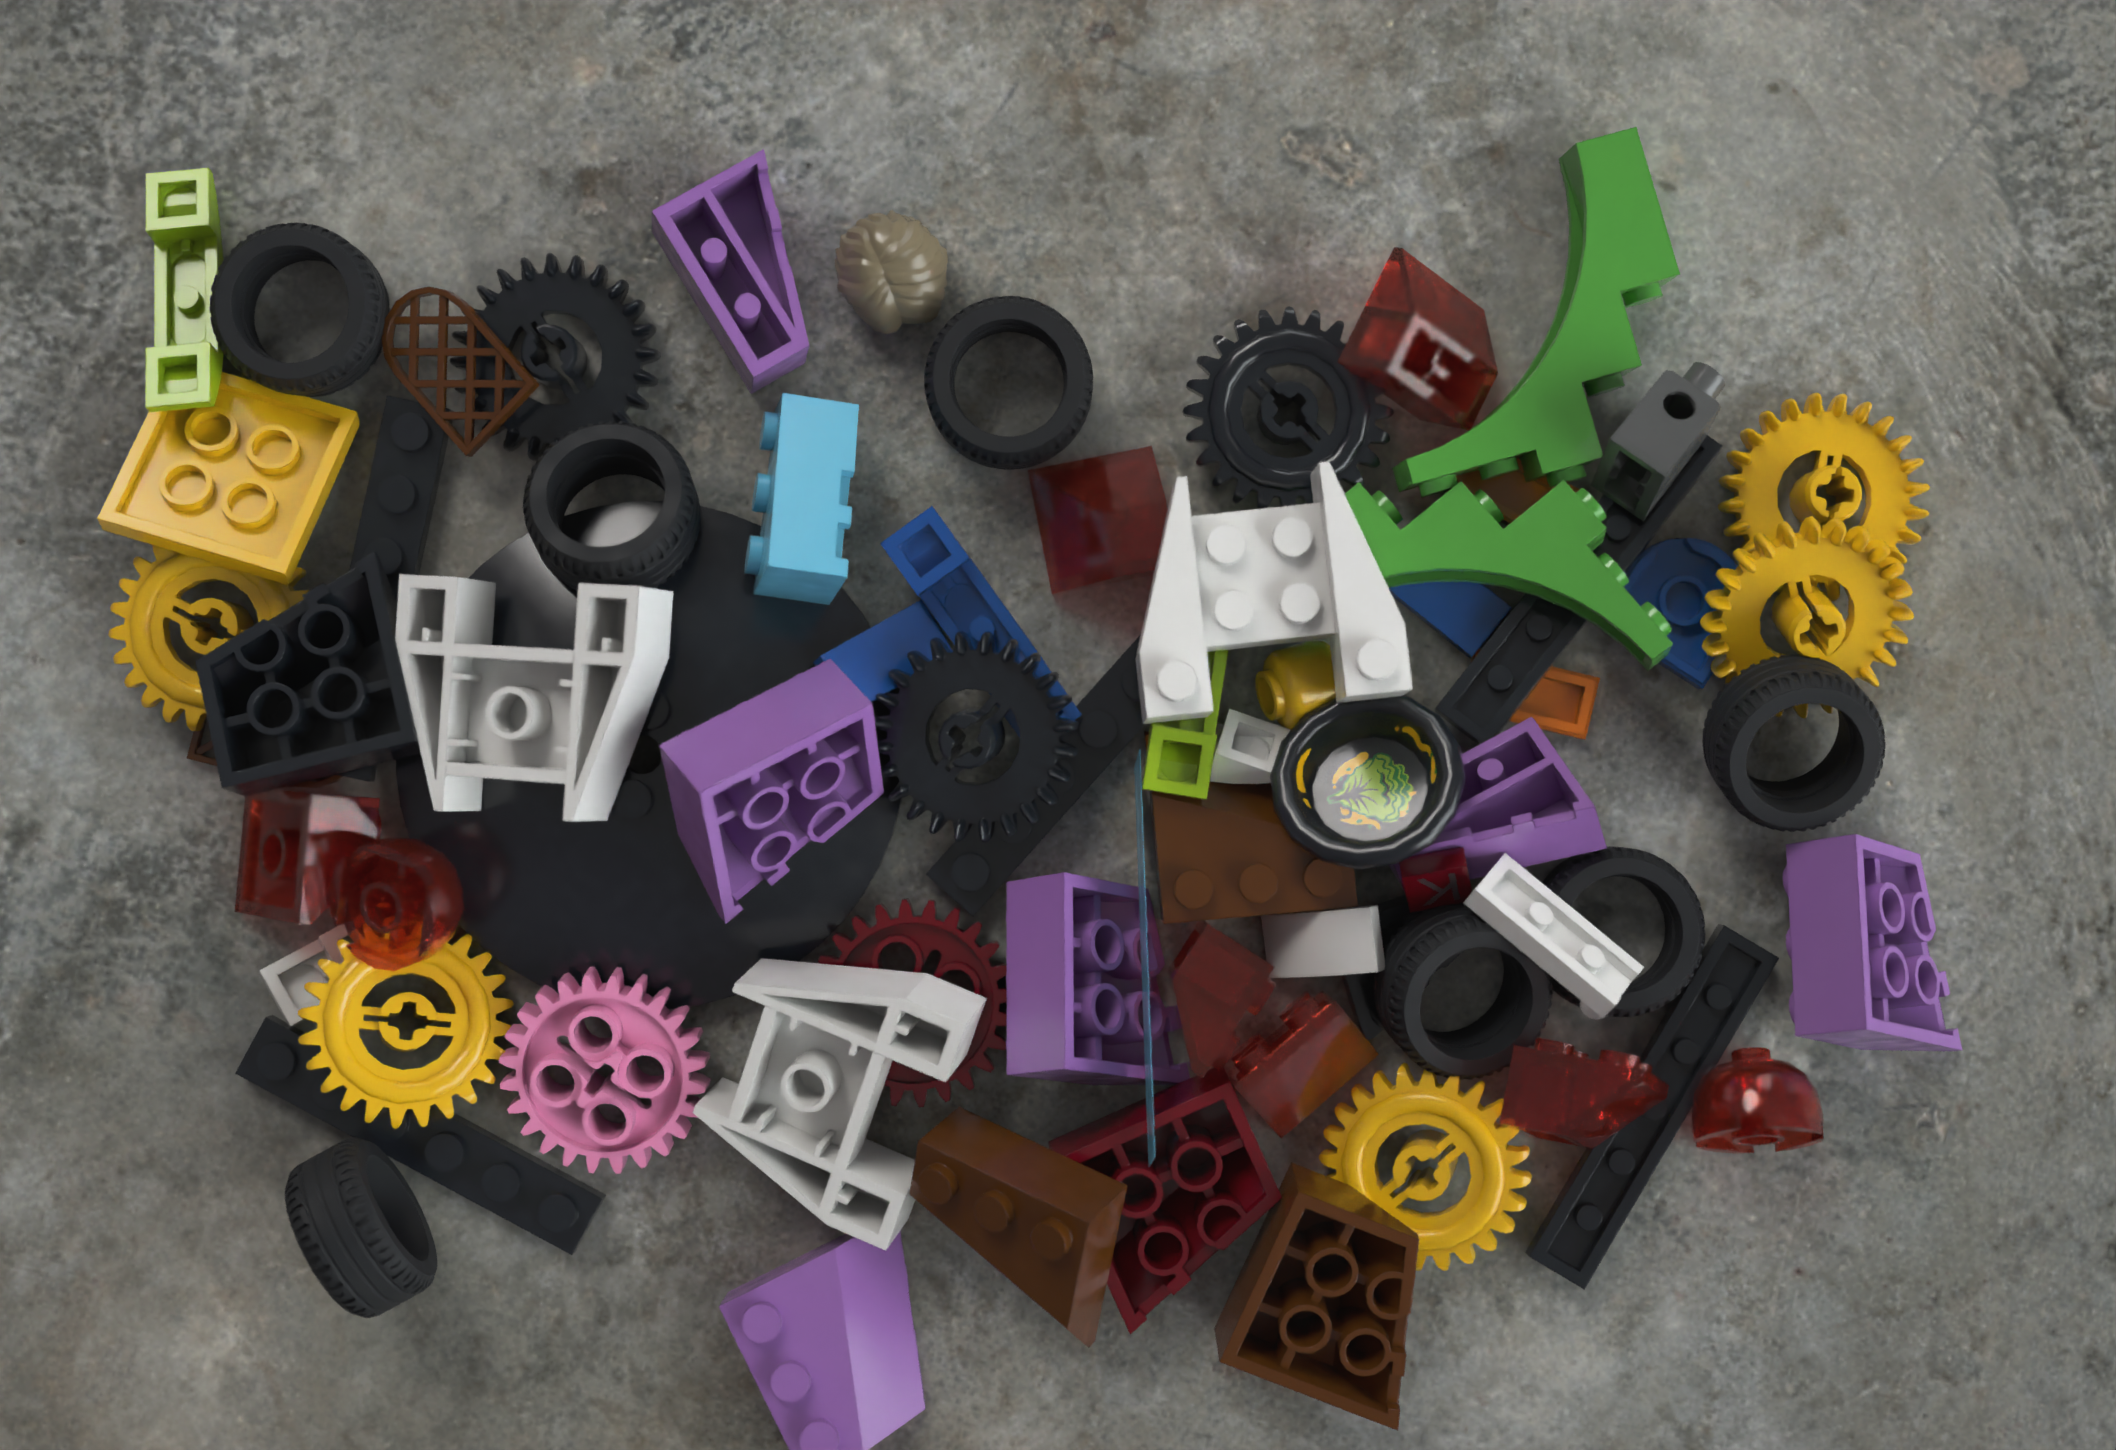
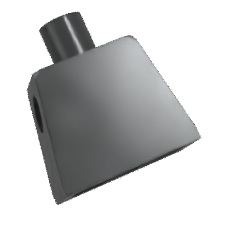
M1701 362L1693 363L1683 377L1674 371L1666 370L1610 438L1591 486L1644 521L1706 438L1721 408L1715 398L1725 387L1723 377L1714 368Z

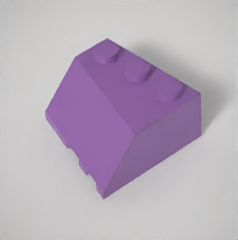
M831 659L803 673H799L791 679L659 745L678 835L718 915L725 924L743 910L737 901L763 879H766L772 886L790 871L785 864L786 861L809 841L826 842L884 794L873 704Z
M1858 834L1786 844L1787 865L1783 870V886L1789 900L1790 928L1786 934V948L1792 960L1793 992L1789 999V1011L1795 1024V1036L1859 1050L1961 1051L1962 1046L1958 1028L1946 1029L1939 997H1945L1950 994L1946 972L1937 970L1934 961L1930 957L1927 941L1933 938L1936 926L1920 854Z
M1066 872L1007 882V1075L1086 1085H1146L1138 887ZM1146 889L1153 1085H1176L1189 1079L1190 1075L1187 1062L1175 1065L1173 1063L1167 1032L1179 1029L1174 1005L1165 1007L1160 998L1156 976L1162 970L1165 962L1149 889Z
M901 1230L886 1251L851 1235L843 1234L729 1291L719 1305L725 1321L789 1450H869L925 1410L926 1404L916 1332L913 1325Z

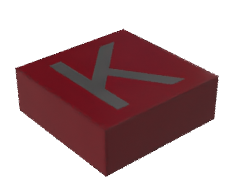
M1464 847L1413 855L1399 863L1410 913L1434 909V907L1462 904L1472 893Z

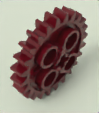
M903 898L899 907V916L894 918L891 917L888 909L882 903L876 905L875 917L877 924L871 926L859 915L855 916L852 919V924L858 937L853 940L837 932L832 939L842 952L840 957L821 955L818 959L820 964L884 969L881 962L882 950L890 943L900 942L908 945L913 950L916 958L913 972L921 973L930 952L938 950L942 957L933 976L940 978L942 974L949 970L964 971L971 977L974 983V993L987 998L968 1053L946 1082L894 1060L892 1061L884 1086L890 1087L892 1106L898 1105L905 1090H913L918 1107H924L928 1096V1089L936 1088L940 1097L945 1102L951 1100L952 1094L951 1081L957 1079L968 1090L974 1088L975 1082L970 1071L973 1065L984 1071L992 1072L994 1064L985 1052L987 1047L1006 1050V1039L995 1032L996 1026H1007V1012L1000 1009V1003L1007 1002V987H999L998 980L1007 975V964L992 965L989 959L995 954L1000 943L996 940L980 946L975 941L983 925L980 921L972 924L965 931L957 927L961 910L958 907H955L945 920L937 918L936 901L933 899L928 901L922 915H914L909 898Z

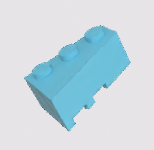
M782 393L775 413L764 412L759 449L770 451L768 473H757L752 500V511L763 513L760 536H749L745 558V574L755 575L754 595L830 605L847 579L849 559H842L844 531L845 529L849 530L851 526L852 507L847 506L850 478H853L855 472L859 404Z

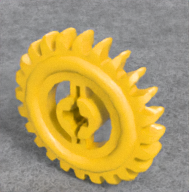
M1815 392L1807 397L1803 414L1793 398L1783 401L1781 405V421L1769 410L1761 412L1759 424L1763 435L1751 428L1743 429L1740 432V438L1748 452L1732 450L1726 455L1728 462L1738 470V474L1725 475L1719 478V484L1734 492V498L1719 503L1718 509L1724 513L1735 514L1737 519L1724 529V535L1727 537L1743 536L1745 541L1739 548L1749 553L1756 550L1753 537L1757 533L1762 532L1771 541L1776 539L1777 527L1781 522H1784L1778 509L1777 493L1782 475L1796 458L1807 453L1816 452L1813 471L1802 475L1793 484L1790 491L1789 503L1794 516L1801 523L1805 518L1813 516L1818 521L1822 531L1830 519L1840 518L1843 521L1850 518L1858 510L1862 500V487L1858 478L1849 469L1841 466L1843 458L1858 472L1865 487L1866 507L1858 526H1864L1869 532V541L1881 539L1886 542L1890 548V554L1887 557L1897 558L1903 565L1906 564L1907 558L1898 550L1896 543L1910 545L1921 541V536L1906 526V521L1920 520L1929 515L1928 510L1910 504V498L1925 493L1930 489V485L1908 481L1907 477L1911 472L1922 466L1924 460L1922 458L1901 460L1899 456L1906 445L1911 442L1912 436L1904 435L1888 441L1885 436L1894 421V417L1891 415L1886 416L1872 425L1868 424L1869 412L1872 408L1871 402L1868 401L1861 403L1850 415H1847V396L1844 393L1835 396L1826 411H1824L1821 394ZM1826 485L1827 494L1836 496L1835 505L1827 508L1826 499L1816 496V489ZM1817 574L1809 575L1811 585L1817 586L1819 584L1820 589L1831 602L1839 599L1840 583L1829 577ZM1784 584L1776 590L1778 593L1785 589Z
M1810 516L1803 520L1797 533H1794L1788 522L1784 521L1778 525L1776 539L1772 541L1762 532L1757 533L1753 537L1756 550L1752 553L1741 548L1734 550L1732 555L1738 564L1735 570L1728 568L1719 569L1715 575L1724 585V588L1711 590L1704 597L1707 604L1717 610L1706 613L1700 620L1701 627L1706 632L1712 633L1704 639L1702 649L1708 656L1715 657L1711 662V671L1717 678L1722 679L1726 677L1725 684L1729 683L1733 676H1739L1741 670L1748 669L1752 664L1757 665L1763 659L1768 660L1770 657L1775 656L1779 658L1780 655H1786L1775 652L1767 646L1760 634V616L1768 598L1783 584L1785 589L1776 597L1772 606V620L1778 631L1799 656L1819 658L1830 662L1846 672L1853 680L1858 677L1874 687L1879 686V681L1870 667L1873 661L1884 663L1890 667L1896 666L1895 658L1884 647L1885 642L1907 644L1909 642L1907 635L1902 629L1893 624L1892 621H1906L1914 618L1912 610L1905 603L1897 601L1911 596L1913 590L1905 580L1897 578L1904 573V566L1897 558L1887 557L1890 554V548L1885 541L1881 539L1869 541L1870 534L1864 526H1854L1846 532V526L1840 518L1830 519L1821 531L1818 521L1813 516ZM1817 574L1835 579L1844 587L1848 596V616L1846 621H1844L1842 614L1825 593L1817 586L1811 585L1809 575ZM1799 593H1800V595L1804 598V600L1808 603V605L1812 608V610H1813L1812 613H1811L1809 607L1806 605V603H1805V602L1802 600V598L1799 596ZM1808 703L1792 706L1801 718H1807ZM1819 704L1825 712L1833 713L1832 706ZM1784 710L1778 712L1774 716L1781 717Z
M152 545L156 558L154 562L136 556L133 560V565L140 575L138 581L125 578L119 580V587L130 596L128 602H115L110 606L111 612L124 618V624L110 629L108 635L112 639L123 640L126 643V647L114 655L113 661L115 664H132L134 667L125 678V686L127 688H137L146 684L147 687L141 699L143 707L152 708L164 700L162 710L164 721L168 723L176 722L185 710L188 728L191 731H200L204 726L207 715L198 672L179 658L171 644L170 619L180 624L181 636L186 645L196 653L203 655L213 651L231 638H217L218 633L210 628L211 624L189 618L179 613V608L193 616L209 619L219 618L220 624L228 629V633L234 636L252 627L254 622L249 612L240 604L215 598H204L190 603L181 597L186 591L202 582L225 581L234 584L248 595L257 611L258 622L263 619L269 621L303 600L302 595L309 592V590L295 591L293 588L300 579L305 577L307 572L304 568L297 567L290 584L286 585Z
M420 916L414 918L408 934H402L396 920L393 917H389L386 921L385 937L380 939L369 926H361L362 947L359 949L346 940L339 939L337 941V948L344 960L341 964L327 959L318 960L319 968L329 978V981L327 983L308 982L304 985V989L320 1000V1003L317 1006L302 1008L298 1011L297 1014L300 1018L317 1023V1029L301 1035L298 1038V1042L301 1045L320 1046L321 1052L307 1062L306 1069L317 1070L329 1067L331 1073L321 1085L320 1091L327 1093L343 1085L347 1090L340 1105L342 1111H347L362 1099L366 1101L364 1117L366 1123L374 1121L384 1107L389 1109L390 1122L394 1129L400 1127L406 1110L412 1109L419 1126L426 1127L431 1105L435 1104L447 1119H451L454 1116L453 1095H458L469 1104H475L477 1096L470 1082L476 1079L487 1084L495 1083V1076L484 1063L486 1060L499 1061L500 1056L506 1052L493 1043L495 1037L505 1036L511 1025L496 1020V1015L510 1009L514 1003L511 999L494 998L492 992L506 980L503 974L486 977L483 975L482 971L491 960L492 955L489 952H485L472 959L467 956L472 942L471 935L466 934L455 944L451 945L447 943L449 925L446 922H442L430 937L425 935L423 919ZM413 974L430 979L442 988L454 1007V1014L436 1012L432 1003L427 998L414 992L398 993L389 998L381 1008L361 1005L363 999L375 985L392 976ZM408 1005L413 1007L414 1017L424 1019V1023L445 1022L450 1023V1028L426 1025L424 1029L414 1030L410 1040L399 1039V1028L388 1026V1022L364 1021V1016L377 1017V1019L387 1020L388 1017L398 1016L402 1007ZM359 1030L377 1031L382 1043L391 1050L402 1053L412 1052L423 1047L432 1036L452 1037L450 1045L437 1060L422 1068L401 1070L383 1065L369 1054L359 1036Z
M1402 1063L1398 1068L1396 1085H1393L1387 1079L1382 1070L1375 1072L1372 1080L1375 1095L1371 1094L1362 1084H1355L1351 1090V1096L1357 1109L1344 1102L1338 1103L1334 1112L1344 1127L1330 1124L1323 1131L1326 1140L1338 1148L1325 1149L1319 1155V1160L1323 1165L1336 1170V1172L1326 1176L1352 1186L1418 1234L1419 1246L1416 1271L1422 1270L1427 1256L1433 1257L1440 1270L1447 1271L1451 1263V1253L1453 1252L1464 1263L1472 1264L1476 1255L1473 1243L1486 1251H1494L1498 1242L1491 1229L1501 1233H1511L1514 1230L1515 1222L1504 1211H1521L1527 1204V1199L1523 1195L1515 1193L1511 1189L1527 1186L1532 1179V1174L1529 1171L1512 1167L1528 1157L1530 1148L1527 1145L1512 1146L1507 1143L1518 1134L1521 1123L1516 1120L1510 1123L1498 1124L1496 1121L1505 1107V1099L1500 1098L1489 1105L1483 1106L1480 1104V1100L1485 1089L1484 1081H1478L1465 1093L1460 1090V1076H1449L1445 1083L1441 1084L1438 1083L1436 1074L1424 1069L1420 1081H1415L1407 1063ZM1421 1124L1436 1127L1447 1132L1444 1135L1441 1132L1429 1129L1420 1130L1410 1135L1395 1159L1392 1169L1393 1178L1383 1185L1379 1177L1377 1159L1381 1145L1391 1133L1405 1126ZM1443 1151L1436 1169L1429 1166L1422 1171L1416 1170L1410 1176L1406 1186L1396 1194L1394 1193L1395 1189L1406 1182L1416 1159L1421 1162L1428 1160L1430 1157L1435 1159ZM1465 1152L1469 1160L1471 1178L1466 1193L1456 1204L1442 1211L1419 1212L1401 1205L1407 1198L1417 1201H1430L1441 1196L1448 1187L1456 1170L1458 1156Z

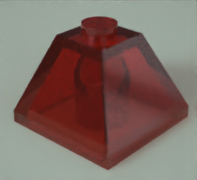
M1152 446L1028 470L1052 595L1154 575L1168 508Z
M284 788L246 796L235 912L295 924L311 925L374 863L375 848L382 830L379 815L380 798Z

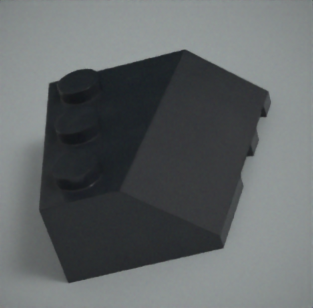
M375 551L354 563L356 566L354 569L327 585L322 583L302 595L303 600L269 621L261 620L195 661L223 789L246 797L421 754L395 642L397 601L380 558Z

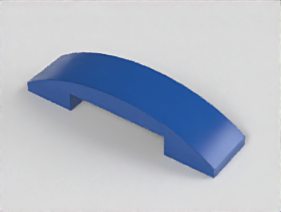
M933 506L880 543L954 645L956 633L964 631L969 636L973 648L977 649L981 635L989 631L994 636L996 652H1000L1009 640L1016 639L1019 644L1018 661L1022 662L1031 654L1039 653ZM1042 657L1035 672L1038 677L1052 672ZM1058 680L1049 691L1052 696L1068 695ZM1073 701L1058 712L1060 718L1072 720L1082 715ZM1010 710L1005 718L1020 738V730L1015 715Z

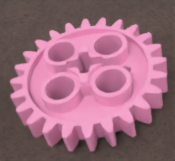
M589 967L583 976L582 986H580L569 972L565 973L558 981V993L546 984L542 986L535 995L538 1006L526 1002L517 1013L518 1018L523 1024H513L506 1032L504 1038L516 1047L506 1048V1052L499 1058V1063L515 1070L506 1074L500 1082V1089L519 1092V1095L513 1099L507 1111L509 1114L527 1112L530 1118L520 1132L523 1136L530 1135L538 1130H541L546 1135L540 1147L542 1154L547 1153L557 1144L565 1148L563 1165L566 1167L574 1161L577 1154L586 1156L587 1169L592 1174L596 1171L602 1158H608L615 1174H621L626 1165L628 1155L632 1156L641 1169L645 1168L652 1157L651 1147L664 1157L667 1156L674 1145L672 1135L685 1139L692 1127L687 1117L698 1118L693 1114V1110L700 1098L695 1095L705 1093L711 1079L704 1074L695 1072L707 1065L710 1059V1052L691 1050V1047L699 1041L703 1034L702 1027L683 1029L681 1024L690 1008L688 1005H684L670 1011L665 1006L671 989L668 987L660 990L653 997L647 994L648 975L642 974L633 987L624 985V974L621 967H616L607 983H602L595 967ZM592 1016L605 1020L611 1028L612 1036L600 1038L591 1034L585 1025L584 1019ZM559 1036L568 1037L570 1044L561 1043ZM646 1055L657 1059L662 1064L664 1074L651 1076L642 1072L636 1063V1057ZM604 1063L614 1069V1072H611L606 1078L596 1071ZM560 1065L566 1068L572 1074L574 1084L561 1085L555 1082L550 1077L547 1066ZM640 1098H649L652 1104L645 1105L641 1102ZM613 1104L619 1107L625 1115L626 1122L612 1123L606 1120L601 1115L598 1105Z

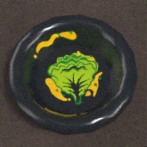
M1407 696L1337 703L1336 697L1305 714L1281 741L1270 774L1273 809L1291 840L1322 862L1359 870L1398 864L1432 845L1455 817L1466 781L1461 746L1443 719L1435 712Z

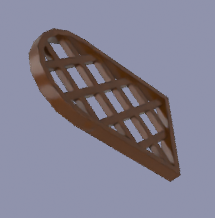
M429 286L411 290L395 302L385 318L381 339L384 358L392 372L465 456L472 457L540 386L535 378L479 317L474 308L451 291ZM439 295V316H420V298ZM449 300L456 304L466 316H448ZM410 305V316H401L405 308ZM396 325H410L409 348L394 347L393 338ZM419 325H438V348H419ZM448 325H467V348H448ZM477 329L494 348H477ZM396 356H409L408 375L403 370ZM419 356H438L437 380H418ZM447 356H467L466 380H447ZM476 356H496L495 380H476ZM505 360L523 380H505ZM420 388H437L436 406ZM447 388H466L465 412H446ZM476 388H495L494 412H475ZM505 388H522L504 406ZM448 420H465L464 438ZM475 420H491L474 438Z

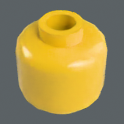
M1320 640L1307 641L1275 650L1267 656L1264 661L1263 670L1256 674L1255 688L1260 707L1269 720H1277L1282 727L1292 730L1305 714L1336 697L1331 650L1328 643Z

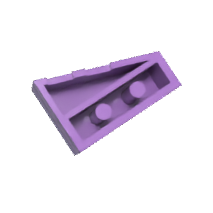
M764 149L652 210V233L750 394L805 364L809 349V341L793 272L789 265L781 231L780 216L770 184Z
M1530 717L1462 754L1466 781L1456 815L1432 845L1414 855L1464 847L1470 879L1486 876L1505 853L1522 867L1606 849L1607 846L1594 804L1534 718ZM1399 863L1389 865L1404 890Z

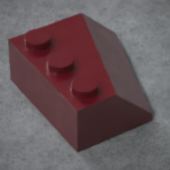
M1223 1064L1153 1095L1155 1158L1150 1167H1148L1146 1098L1048 1141L1049 1149L1127 1185L1107 1285L1130 1334L1147 1320L1146 1315L1170 1293L1174 1296L1192 1280L1191 1275L1219 1249L1225 1250L1282 1199Z

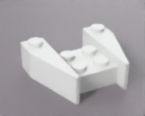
M1329 461L1319 462L1310 475L1313 503L1191 516L1187 476L1176 478L1171 492L1136 655L1143 724L1208 717L1214 711L1207 652L1329 639L1337 703L1398 697L1413 690L1405 622Z
M399 574L395 642L434 811H481L483 778L565 784L563 821H607L669 659L673 592L642 586L578 583L574 650L492 645L496 583L461 577Z
M761 958L735 982L732 990L736 994L764 1005L740 1082L738 1084L722 1077L697 1102L693 1114L826 1225L886 1251L909 1219L915 1199L909 1194L915 1160L866 1139L892 1061L894 1060L946 1082L968 1053L987 998L928 973Z

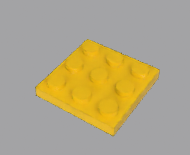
M222 372L214 406L148 412L97 519L104 531L289 585L360 426L357 411L307 396L281 393L255 381Z

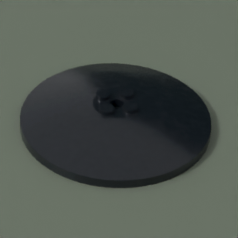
M631 501L597 506L568 514L563 518L562 533L576 542L589 546L606 547L622 544L643 533L653 523L661 510L663 501ZM700 506V529L692 553H690L687 561L682 563V567L676 571L674 576H668L665 583H661L655 588L673 592L670 652L640 736L651 737L659 745L791 679L795 675L815 667L813 662L819 656L871 628L863 613L842 587L830 605L754 595L755 575L745 574V558L749 536H760L761 526L733 514ZM529 532L501 549L468 578L496 583L492 645L574 650L578 591L561 582L546 567ZM877 700L872 702L874 717L890 714L891 710ZM876 728L877 742L886 739L887 732ZM879 753L880 766L883 767L891 759L889 755ZM421 754L396 759V778L400 807L409 840L419 864L440 901L458 924L483 949L513 971L540 986L546 984L556 992H558V981L568 972L582 986L583 976L589 967L597 969L602 983H607L616 967H621L624 974V985L633 987L637 979L642 974L648 975L646 993L652 997L665 987L671 989L665 1004L668 1009H675L684 1005H688V1007L703 1005L737 995L732 992L735 982L761 958L799 962L821 945L847 918L867 891L882 864L893 837L902 803V798L896 801L888 799L889 794L900 782L898 777L882 778L884 794L826 842L809 841L786 861L785 864L790 870L786 875L772 886L766 879H763L737 901L743 910L725 924L718 915L678 835L662 756L657 768L647 774H641L635 771L630 764L628 765L607 821H563L565 784L483 778L481 811H434Z

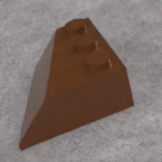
M1144 731L1145 750L1147 752L1149 732ZM1210 782L1206 800L1149 791L1160 916L1163 924L1358 907L1354 868L1322 862L1291 840L1274 812L1271 783L1231 784Z
M958 1107L918 1140L909 1194L1088 1348L1095 1342L1127 1185L964 1108Z
M1291 1162L1279 1187L1282 1199L1269 1209L1215 1325L1214 1330L1219 1362L1398 1431L1400 1418L1399 1397L1401 1379L1405 1373L1407 1355L1405 1342L1408 1315L1411 1314L1419 1246L1418 1234L1352 1186Z

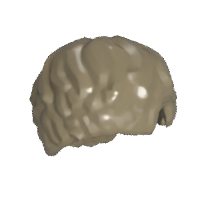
M893 210L889 211L887 215L873 213L864 219H859L852 228L847 230L846 234L841 235L840 247L835 249L838 292L845 297L858 316L874 331L890 334L896 332L902 322L907 324L928 323L937 317L941 308V301L945 298L944 289L948 285L946 278L947 249L940 245L938 239L930 233L927 227L922 225L921 221L910 216L895 213Z

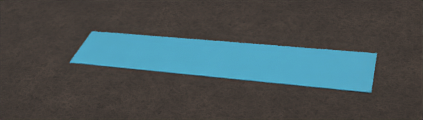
M1139 749L1134 766L1148 1167H1150L1155 1158L1141 752Z

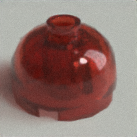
M403 837L383 838L357 847L352 855L343 857L336 865L329 887L330 913L335 927L342 924L345 925L348 935L354 941L346 945L356 958L375 969L396 971L428 959L438 953L454 936L464 909L463 888L456 869L442 852L418 839ZM390 932L389 939L383 938L385 933Z
M1749 1047L1732 1051V1061L1711 1068L1700 1079L1693 1096L1691 1128L1696 1147L1702 1150L1745 1154L1754 1153L1753 1146L1775 1144V1152L1808 1147L1824 1139L1823 1110L1817 1089L1808 1075L1790 1062L1771 1059L1770 1050L1767 1048Z

